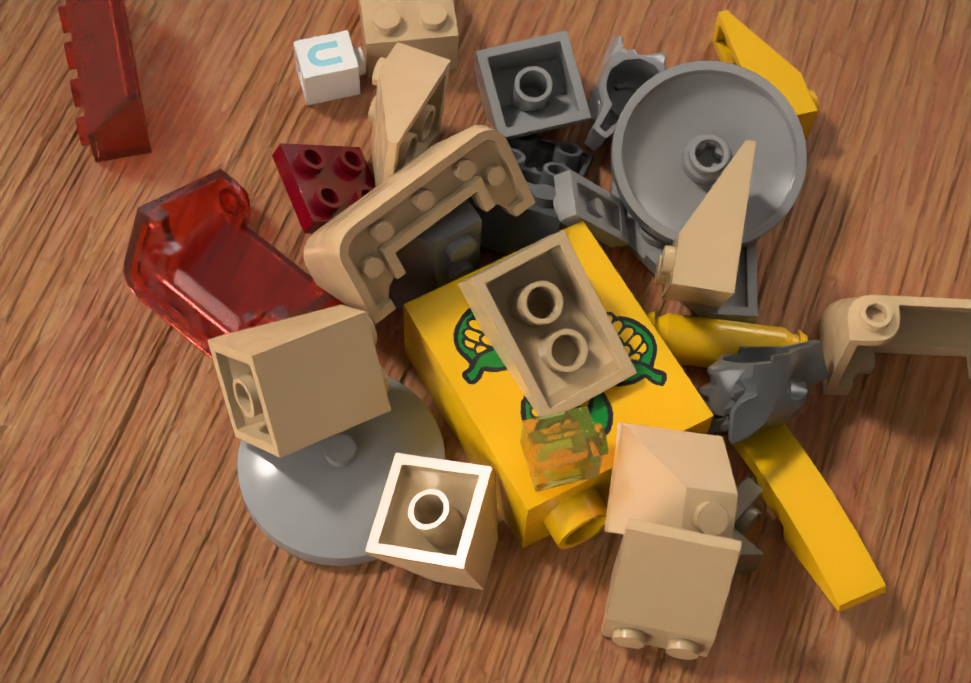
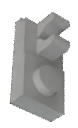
M571 169L554 176L556 196L554 197L553 205L559 222L570 227L580 221H584L595 239L611 248L629 244L624 206L620 198Z

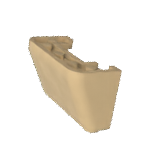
M474 125L431 146L315 231L307 240L303 258L307 269L319 287L347 306L366 311L367 316L372 322L377 324L396 309L388 297L389 286L393 278L399 279L406 274L396 255L398 250L470 196L475 206L486 212L495 205H500L505 212L515 217L536 202L504 135L485 125Z
M867 295L840 299L830 303L824 310L819 323V341L822 342L823 356L829 374L827 379L822 380L823 394L848 396L856 375L872 373L875 367L874 353L966 357L968 377L971 379V299Z

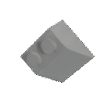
M567 30L476 51L474 74L485 114L492 129L502 133L507 140L591 120V114Z

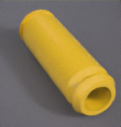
M655 311L646 314L680 365L708 368L714 364L719 355L738 353L740 346H785L808 341L807 335L799 329L796 334H792L785 327L667 313L658 317L655 316Z

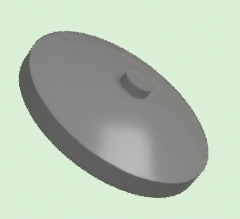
M694 61L670 67L653 76L639 87L619 116L611 145V170L618 195L630 215L640 226L659 240L672 245L679 232L745 140L756 141L741 247L747 246L767 235L782 221L801 191L807 167V148L799 118L785 96L774 85L757 73L744 67L721 61Z
M388 377L390 390L387 395L391 411L281 458L241 440L237 461L238 480L246 508L260 531L282 550L295 557L317 564L348 566L377 560V558L368 555L365 550L395 453L445 460L444 443L437 422L427 406L415 393L400 382Z

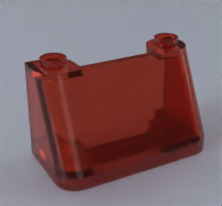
M222 169L216 170L138 207L123 264L125 281L130 290L211 358L212 354L208 344L209 339L338 305L347 306L319 287L312 276L247 226L251 210L249 195L243 186Z

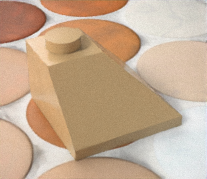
M618 422L604 531L624 534L629 518L733 539L738 492L723 437Z
M395 453L365 552L372 557L435 582L484 590L498 542L495 470L490 466Z

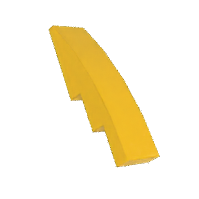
M785 424L778 427L759 429L747 439L732 444L757 477V484L764 489L761 497L782 523L783 540L838 612H842L886 592V584L854 526L816 466Z

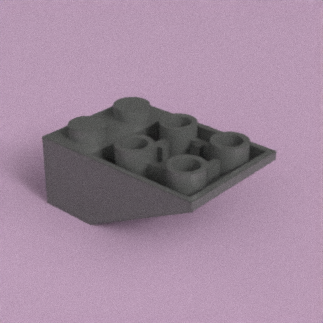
M536 133L507 140L536 203L515 217L505 212L500 205H495L486 212L476 207L470 196L468 198L469 202L482 219L480 246L510 255L567 228V225L559 222L554 209L553 200L556 196L554 176L571 169L586 178L595 153L582 150L575 143L567 141L556 142L540 137Z

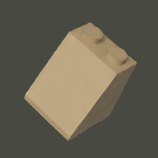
M338 305L209 339L208 344L235 437L281 458L391 411L387 395L390 390V383L385 370L379 364L375 348L377 331L372 320L367 316L366 311Z

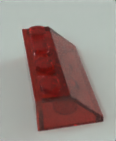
M66 0V5L58 6L64 34L71 33L72 41L64 42L69 70L77 69L78 78L70 80V86L75 107L83 106L84 116L76 118L81 145L91 146L96 163L152 153L125 1Z

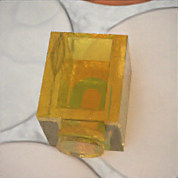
M587 406L523 421L520 444L535 492L599 476L603 456L608 455V442L601 423L593 424Z

